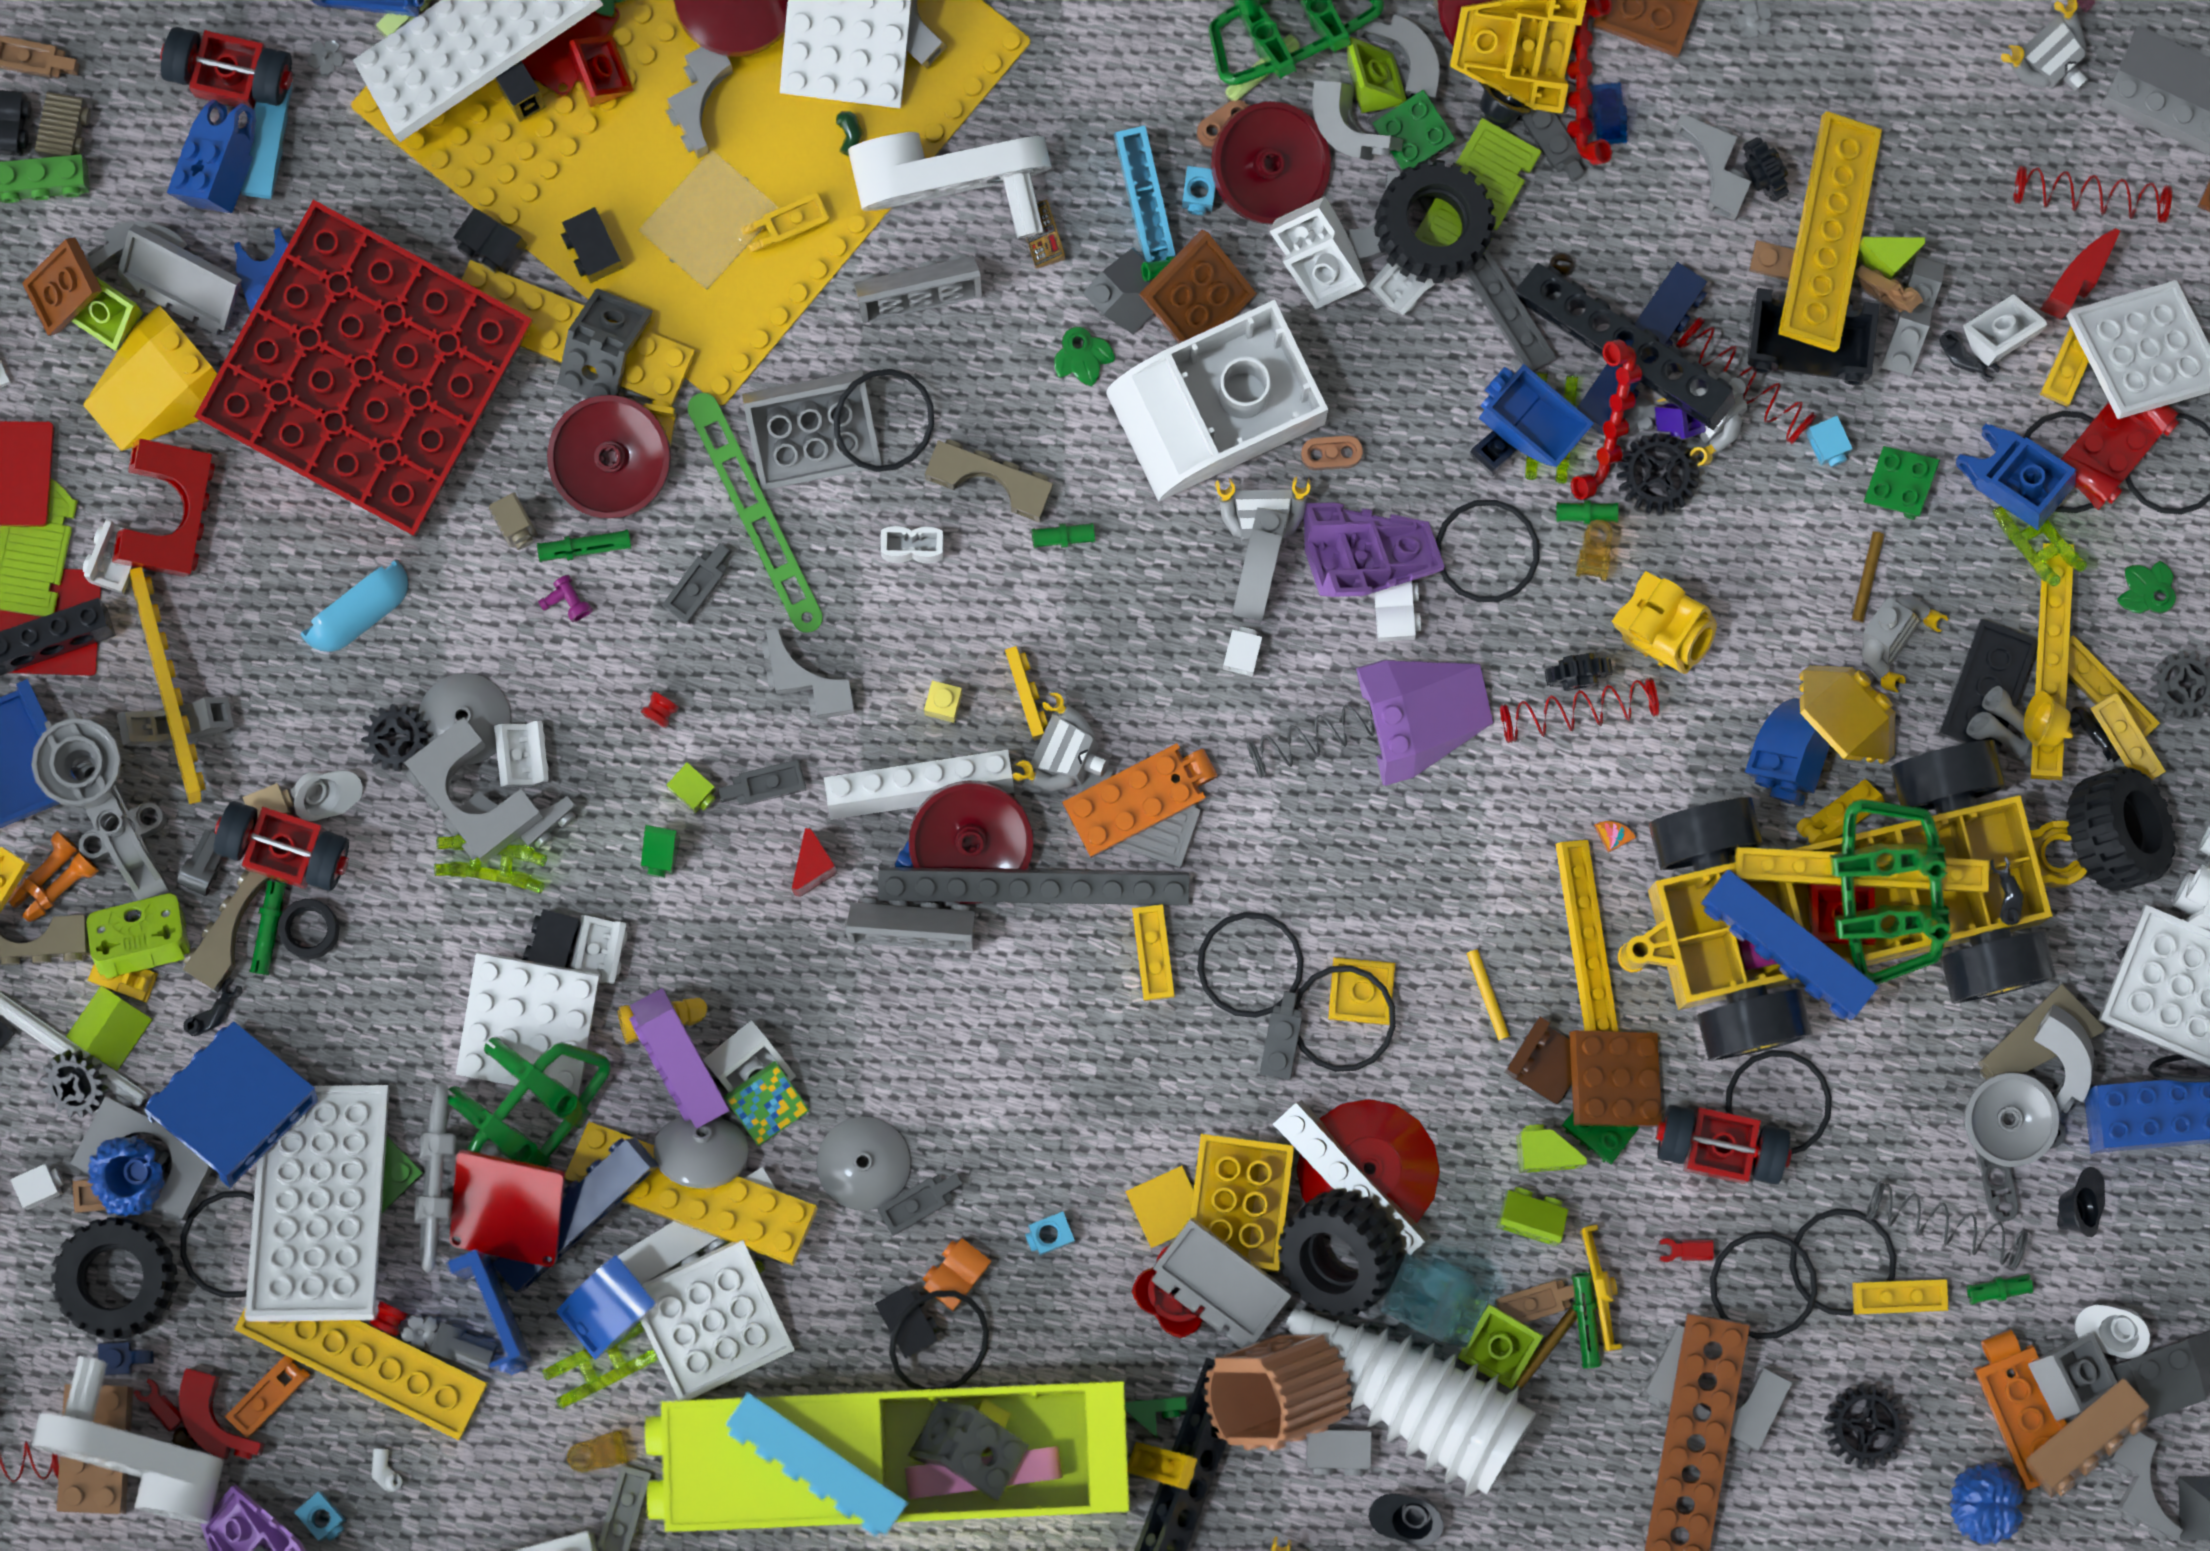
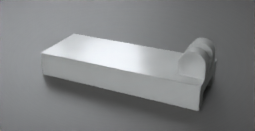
M621 1465L597 1549L602 1551H630L647 1493V1482L651 1479V1473Z

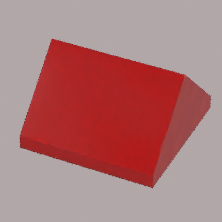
M612 35L579 38L569 41L568 54L589 108L634 91Z
M809 828L804 830L791 888L794 896L798 897L803 896L837 874L835 865L812 829Z

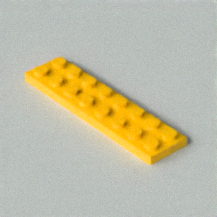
M1825 111L1821 116L1778 332L1779 335L1832 352H1836L1840 347L1882 132L1880 128L1829 111Z
M470 260L462 281L533 320V324L520 347L561 363L568 329L584 305L500 271H497L495 274L482 264ZM608 319V320H607V321L612 322V323H617V321H615V320H611V319ZM643 330L627 355L621 388L653 401L670 403L669 406L673 408L696 352L679 343ZM586 365L591 372L597 373L594 367Z
M588 1121L565 1173V1180L570 1183L577 1179L582 1181L588 1175L586 1169L596 1160L601 1159L603 1161L611 1153L608 1149L620 1138L626 1140L633 1137ZM638 1140L655 1160L654 1145ZM659 1168L652 1172L621 1201L728 1242L743 1240L747 1249L794 1266L818 1210V1207L814 1204L738 1176L721 1186L700 1189L686 1187L670 1180Z
M244 1308L234 1330L458 1441L461 1440L488 1386V1383L360 1320L246 1321Z

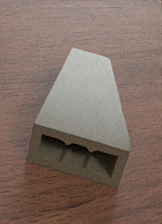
M2061 984L1978 1062L1982 1067L1980 1073L1986 1080L2002 1073L2023 1074L2056 1057L2057 1055L2053 1051L2034 1040L2037 1027L2053 1004L2072 1015L2083 1026L2090 1039L2101 1034L2106 1028Z

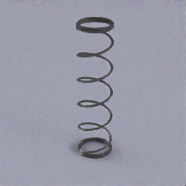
M1369 702V714H1370V716H1371L1372 711H1371V706H1370V702ZM1344 705L1342 709L1343 727L1345 723V708L1348 707L1359 719L1367 733L1373 737L1374 726L1372 723V718L1370 732V730L1368 729L1362 718L1359 716V714L1355 711V709H1353L1349 705ZM1317 715L1315 719L1316 737L1318 733L1317 723L1320 717L1328 724L1342 746L1346 747L1347 736L1345 729L1343 742L1331 723L1324 716ZM1290 725L1288 728L1287 736L1289 747L1291 743L1290 731L1293 727L1303 737V739L1305 740L1313 754L1319 757L1320 747L1318 740L1316 745V753V751L1314 750L1308 739L1305 737V735L1302 733V731L1298 727ZM1263 735L1260 742L1262 758L1264 752L1263 741L1264 738H1267L1277 749L1285 763L1292 767L1293 758L1291 751L1289 763L1277 744L1269 736ZM1252 740L1250 742L1247 741L1250 757L1252 759L1254 757L1256 762L1255 770L1259 778L1262 779L1266 775L1264 762L1262 763Z
M1880 1181L1877 1182L1873 1190L1872 1199L1875 1196L1872 1207L1870 1202L1866 1218L1874 1219L1883 1196L1884 1187H1888L1890 1192L1888 1225L1890 1227L1897 1219L1898 1213L1891 1221L1893 1205L1892 1188L1889 1184H1884V1182L1881 1183ZM1914 1193L1903 1202V1204L1901 1205V1209L1913 1196L1917 1197L1918 1215L1916 1235L1918 1237L1924 1230L1926 1223L1922 1225L1921 1229L1919 1230L1921 1202L1917 1193ZM1941 1203L1932 1210V1212L1929 1215V1218L1933 1216L1935 1211L1940 1206L1945 1207L1946 1226L1944 1244L1945 1246H1947L1953 1238L1954 1232L1950 1235V1237L1947 1240L1949 1227V1212L1946 1204ZM1968 1213L1959 1221V1223L1957 1224V1228L1969 1215L1973 1217L1974 1237L1972 1254L1974 1256L1980 1249L1982 1242L1975 1249L1977 1238V1221L1973 1213ZM1997 1222L1988 1229L1985 1237L1995 1226H2001L2002 1248L2000 1263L2003 1265L2009 1257L2010 1251L2004 1257L2005 1230L2002 1223ZM2020 1231L2013 1243V1247L2017 1246L2018 1248L2015 1256L2013 1257V1253L2010 1256V1268L2016 1269L2022 1259L2028 1239L2027 1231Z

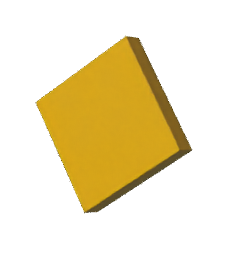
M1333 957L1332 966L1351 965L1372 973L1386 986L1392 999L1395 963ZM1332 972L1328 1020L1390 1025L1389 1007L1381 990L1368 978L1352 972Z
M1179 1166L1125 1191L1151 1249L1176 1238L1190 1219L1193 1188L1183 1166Z

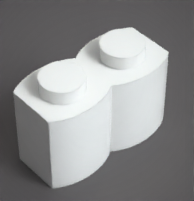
M891 526L881 530V557L888 562L903 563L913 559L920 563L929 564L943 560L944 537L943 531L940 529L920 527L911 531L905 527Z
M1409 581L1374 592L1378 642L1415 640V632L1421 631L1420 613H1414L1413 601H1419L1418 583Z

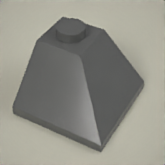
M1134 248L1128 250L1102 271L1082 293L1105 317L1131 334H1135L1154 314L1139 295L1152 280L1144 281L1141 274V265L1147 261Z
M2178 1477L2179 1525L2183 1529L2180 1534V1540H2210V1477Z

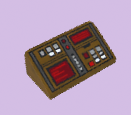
M1047 199L1037 202L1043 233L1026 237L1036 269L1065 260L1064 250Z

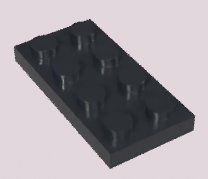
M1980 619L1938 734L1963 744L1982 740H1994L1997 753L1999 754L2002 743L1991 737L1982 740L1974 739L1967 734V726L1975 715L1981 712H1988L1982 707V701L1985 695L1996 686L2006 690L2010 695L2013 706H2016L2035 654L2038 640ZM1992 714L2008 729L2009 722Z

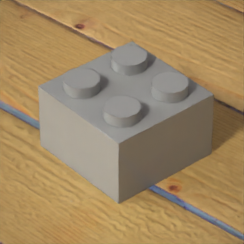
M2093 1332L2067 1341L2028 1364L2056 1421L2083 1412L2117 1384Z

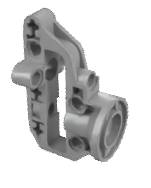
M73 708L67 711L69 717L56 724L51 720L44 722L47 731L42 734L33 752L32 769L36 783L48 797L62 805L83 807L86 810L94 828L87 831L80 838V852L86 858L96 862L112 857L137 900L169 893V886L145 840L165 827L167 821L166 814L154 803H144L132 809L129 808L116 782L120 776L122 762L118 743L106 728L91 720L84 719ZM71 768L78 780H75V778L72 776ZM149 811H157L158 819L153 825L144 824V816ZM129 819L134 822L136 830H134ZM119 820L118 827L114 831H110L112 825ZM94 839H100L102 842L100 851L90 854L88 852L89 843Z

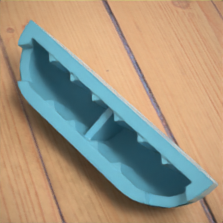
M394 560L386 569L381 566L314 617L311 620L313 625L309 629L302 631L301 637L314 649L325 652L337 651L350 644L403 601L408 589V577L404 567L398 560Z

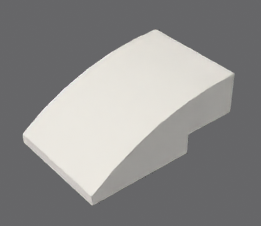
M1325 196L1275 219L1269 232L1286 255L1283 263L1315 310L1366 286L1362 268L1350 239Z

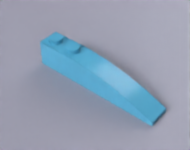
M1146 126L1115 132L1113 135L1143 258L1148 262L1166 260L1168 256H1176Z

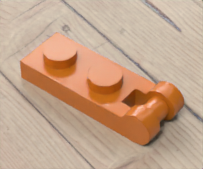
M285 1355L225 1416L246 1439H249L310 1378L311 1375L305 1369L301 1370L294 1363V1359ZM284 1372L292 1378L286 1386L278 1379Z

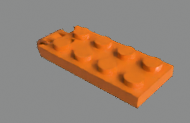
M1176 743L1063 801L1062 804L1090 858L1203 801L1206 797L1203 792H1200L1198 787L1218 777L1205 749H1199L1182 758L1179 752L1180 747ZM1174 775L1179 776V778H1180L1179 782H1177V783L1172 782V781H1171L1172 776H1174Z
M2009 1329L1981 1341L1984 1354L1990 1364L1973 1369L2024 1490L2028 1491L2040 1486V1484L2026 1470V1459L2067 1426L2065 1418L2058 1421L2055 1420L2028 1366L2030 1362L2039 1358L2034 1346L2029 1345L2025 1347V1350L2021 1351L2014 1332ZM2008 1369H2011L2014 1372V1376L2012 1378L2007 1376Z

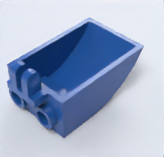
M1524 364L1516 373L1503 367L1499 374L1484 390L1489 396L1480 405L1484 411L1478 418L1503 440L1523 454L1553 467H1557L1594 424Z
M1794 698L1783 702L1769 715L1756 737L1745 773L1755 778V784L1772 789L1770 797L1797 806H1802L1805 801V796L1801 791L1815 792L1830 744L1800 714V699Z
M615 1255L584 1281L562 1303L556 1312L596 1360L622 1341L656 1303L619 1257Z

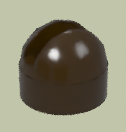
M1563 252L1555 254L1551 258L1549 265L1557 269L1562 274V278L1571 274L1570 272L1574 268V261L1570 255ZM1556 260L1568 262L1570 264L1569 266H1566L1562 264H1554V262Z
M183 1426L171 1438L172 1445L193 1450L198 1445L192 1437L191 1439L188 1437L190 1434Z

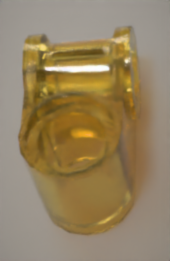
M1594 520L1586 527L1582 537L1581 550H1579L1575 571L1576 577L1588 575L1600 577L1601 581L1606 582L1613 530L1606 521ZM1594 528L1603 530L1606 535L1605 541L1601 543L1594 542L1590 537V530Z
M616 1431L604 1434L595 1439L573 1445L567 1453L569 1466L576 1472L587 1473L601 1468H611L616 1466V1464L618 1466L630 1462L623 1432ZM578 1450H583L585 1454H590V1458L586 1459L585 1466H581L578 1462H573V1458L578 1456Z

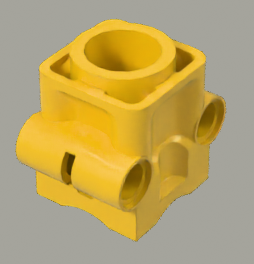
M1645 571L1636 584L1634 595L1627 604L1619 609L1612 623L1622 634V640L1625 644L1641 652L1645 657L1651 656L1659 662L1658 665L1661 667L1668 665L1683 674H1687L1692 666L1700 662L1708 652L1715 637L1717 622L1709 607L1685 595V591L1677 584L1665 578L1660 579Z

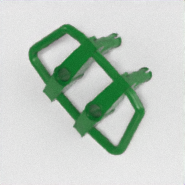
M1233 0L1234 6L1217 16L1208 27L1218 76L1228 85H1240L1273 72L1281 80L1282 77L1292 72H1297L1295 64L1327 48L1336 53V51L1348 45L1351 46L1349 35L1379 17L1384 9V0H1368L1372 7L1344 25L1333 6L1332 0H1298L1309 20L1311 29L1320 36V39L1291 53L1278 31L1277 24L1271 20L1262 8V5L1272 0ZM1240 16L1257 55L1265 63L1238 73H1231L1220 29Z
M1861 799L1851 803L1845 811L1842 852L1830 855L1831 874L1835 877H1841L1844 914L1834 917L1835 936L1839 939L1849 940L1854 968L1878 985L1935 964L1942 956L1944 943L1951 936L1948 933L1951 927L1948 916L1950 912L1948 906H1944L1942 879L1946 875V871L1943 869L1946 868L1945 846L1940 844L1939 834L1929 811L1921 808ZM1860 812H1868L1921 821L1927 838V844L1878 843L1870 847L1855 849L1857 815ZM1883 853H1889L1891 856L1889 863L1883 867L1877 866V858ZM1919 870L1930 879L1931 905H1881L1877 908L1856 912L1853 876L1881 875L1888 877L1893 874ZM1887 915H1894V924L1889 928H1881L1882 919ZM1923 932L1928 938L1932 939L1929 953L1874 973L1869 972L1867 969L1861 938L1885 937L1892 939L1902 935Z
M492 1037L488 1041L496 1047L493 1049L486 1043L484 1052L497 1061L519 1082L493 1114L463 1092L460 1087L452 1086L448 1089L455 1095L453 1098L448 1094V1104L479 1130L473 1137L467 1151L480 1153L482 1147L489 1139L510 1160L547 1167L549 1164H552L548 1158L573 1127L576 1126L580 1129L586 1118L592 1115L587 1107L608 1078L611 1070L610 1061L602 1054L565 1042H559L542 1054L534 1064H531L504 1044L501 1039ZM561 1055L598 1066L597 1072L579 1098L558 1080L552 1079L544 1073V1070ZM528 1090L537 1097L542 1105L557 1117L564 1119L540 1149L518 1129L512 1128L503 1122Z

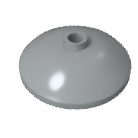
M470 673L454 674L438 681L425 694L419 708L420 717L418 722H427L428 725L422 731L430 734V738L423 740L425 745H428L457 723V714L460 711H466L468 714L467 722L483 740L486 748L464 765L480 763L490 758L497 752L494 726L498 724H511L509 704L502 691L490 680Z
M2002 1073L1982 1082L1970 1096L1965 1109V1130L1974 1149L1988 1161L2006 1167L2024 1166L2041 1158L2054 1143L2059 1129V1111L2051 1092L2041 1082L2020 1073ZM2006 1113H2011L2013 1121L2011 1124L2006 1125L2003 1121V1116Z
M681 1116L667 1123L659 1131L654 1143V1158L659 1164L658 1168L670 1180L691 1188H713L730 1182L742 1172L748 1159V1143L742 1131L725 1118L719 1116L696 1129L691 1119L685 1122Z
M872 1117L851 1118L836 1125L823 1139L817 1155L818 1177L827 1194L842 1206L862 1211L877 1209L896 1198L904 1188L910 1172L909 1150L903 1137L890 1124ZM861 1156H865L869 1160V1164L865 1168H860L857 1165V1160Z

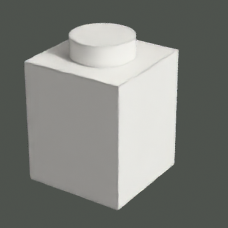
M1239 627V631L1232 629L1223 670L1253 677L1262 637L1257 636V631L1245 627Z
M43 1164L10 1179L22 1207L27 1210L63 1194L60 1186L64 1185L61 1174L57 1168L52 1169L47 1164Z

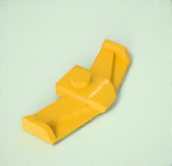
M1598 1225L1583 1227L1579 1233L1582 1236L1595 1286L1604 1344L1603 1350L1609 1352L1623 1349L1622 1343L1614 1344L1609 1303L1614 1302L1613 1296L1618 1295L1614 1276L1609 1277L1608 1271L1602 1272L1592 1232L1599 1229Z

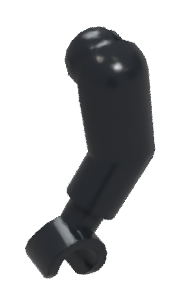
M1947 330L1940 337V345L1955 367L1972 373L1974 371L1981 373V377L1986 382H1992L1994 379L1985 373L1986 368H1993L1996 372L2000 371V367L1996 363L1987 366L1985 363L1979 362L1978 358L1968 355L1955 331Z
M2078 706L2072 708V711H2070V726L2076 728L2081 725L2092 741L2103 749V754L2107 761L2112 759L2113 763L2117 761L2120 756L2112 743L2107 739L2106 733L2085 708Z
M2004 856L2005 868L1997 870L1994 867V859L1992 858L1990 867L1995 873L1999 874L2001 879L1999 882L2005 893L2000 918L2006 925H2015L2021 918L2024 899L2023 892L2014 875L2011 876L2008 870L2010 867L2009 860Z
M229 978L223 982L222 995L220 999H216L210 1010L185 1020L183 1024L185 1032H188L191 1036H199L222 1024L231 1006L229 1004L231 999L237 998L242 994L240 986H236L233 993L230 994L228 992V986L233 983L234 979Z

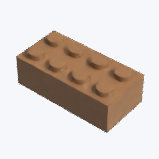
M2123 1378L2026 1459V1470L2051 1498L2057 1493L2061 1497L2064 1496L2075 1486V1478L2081 1473L2085 1477L2099 1466L2098 1461L2100 1457L2105 1453L2108 1456L2113 1455L2123 1446L2122 1441L2124 1437L2129 1433L2135 1436L2148 1425L2146 1421L2149 1419V1406Z
M64 1384L62 1416L65 1414L72 1384ZM102 1385L93 1423L131 1433L134 1387ZM60 1456L56 1512L126 1514L128 1474Z

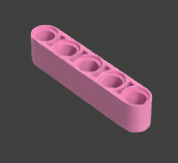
M1059 1447L1027 1450L1007 1486L1063 1478ZM993 1455L981 1457L982 1462L987 1465L991 1462ZM926 1464L905 1468L909 1499L978 1490L942 1466Z

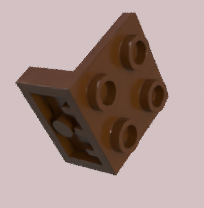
M1539 1017L1504 1073L1550 1102L1558 1104L1572 1083L1570 1040L1550 1028V1022Z

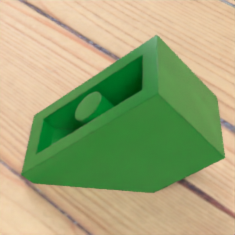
M645 825L641 867L648 870L647 875L665 878L666 873L674 874L681 839L676 830Z

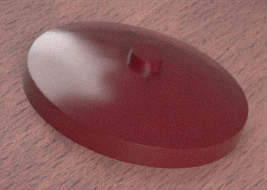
M674 0L677 18L687 35L701 47L720 55L747 56L761 52L776 43L785 33L788 0Z
M1269 101L1247 106L1236 112L1225 122L1217 134L1213 145L1211 169L1213 180L1220 196L1235 213L1255 223L1273 225L1275 219L1322 197L1330 176L1331 159L1326 139L1321 134L1316 122L1308 114L1293 105Z
M601 395L577 403L559 419L549 439L547 464L555 488L572 507L582 513L598 518H620L642 510L661 492L670 471L671 449L664 427L648 408L626 397Z
M983 781L955 782L932 793L916 811L909 831V853L914 868L1027 870L1033 852L1031 824L1021 804L1009 792L994 784ZM958 902V903L975 904V903H983V902Z

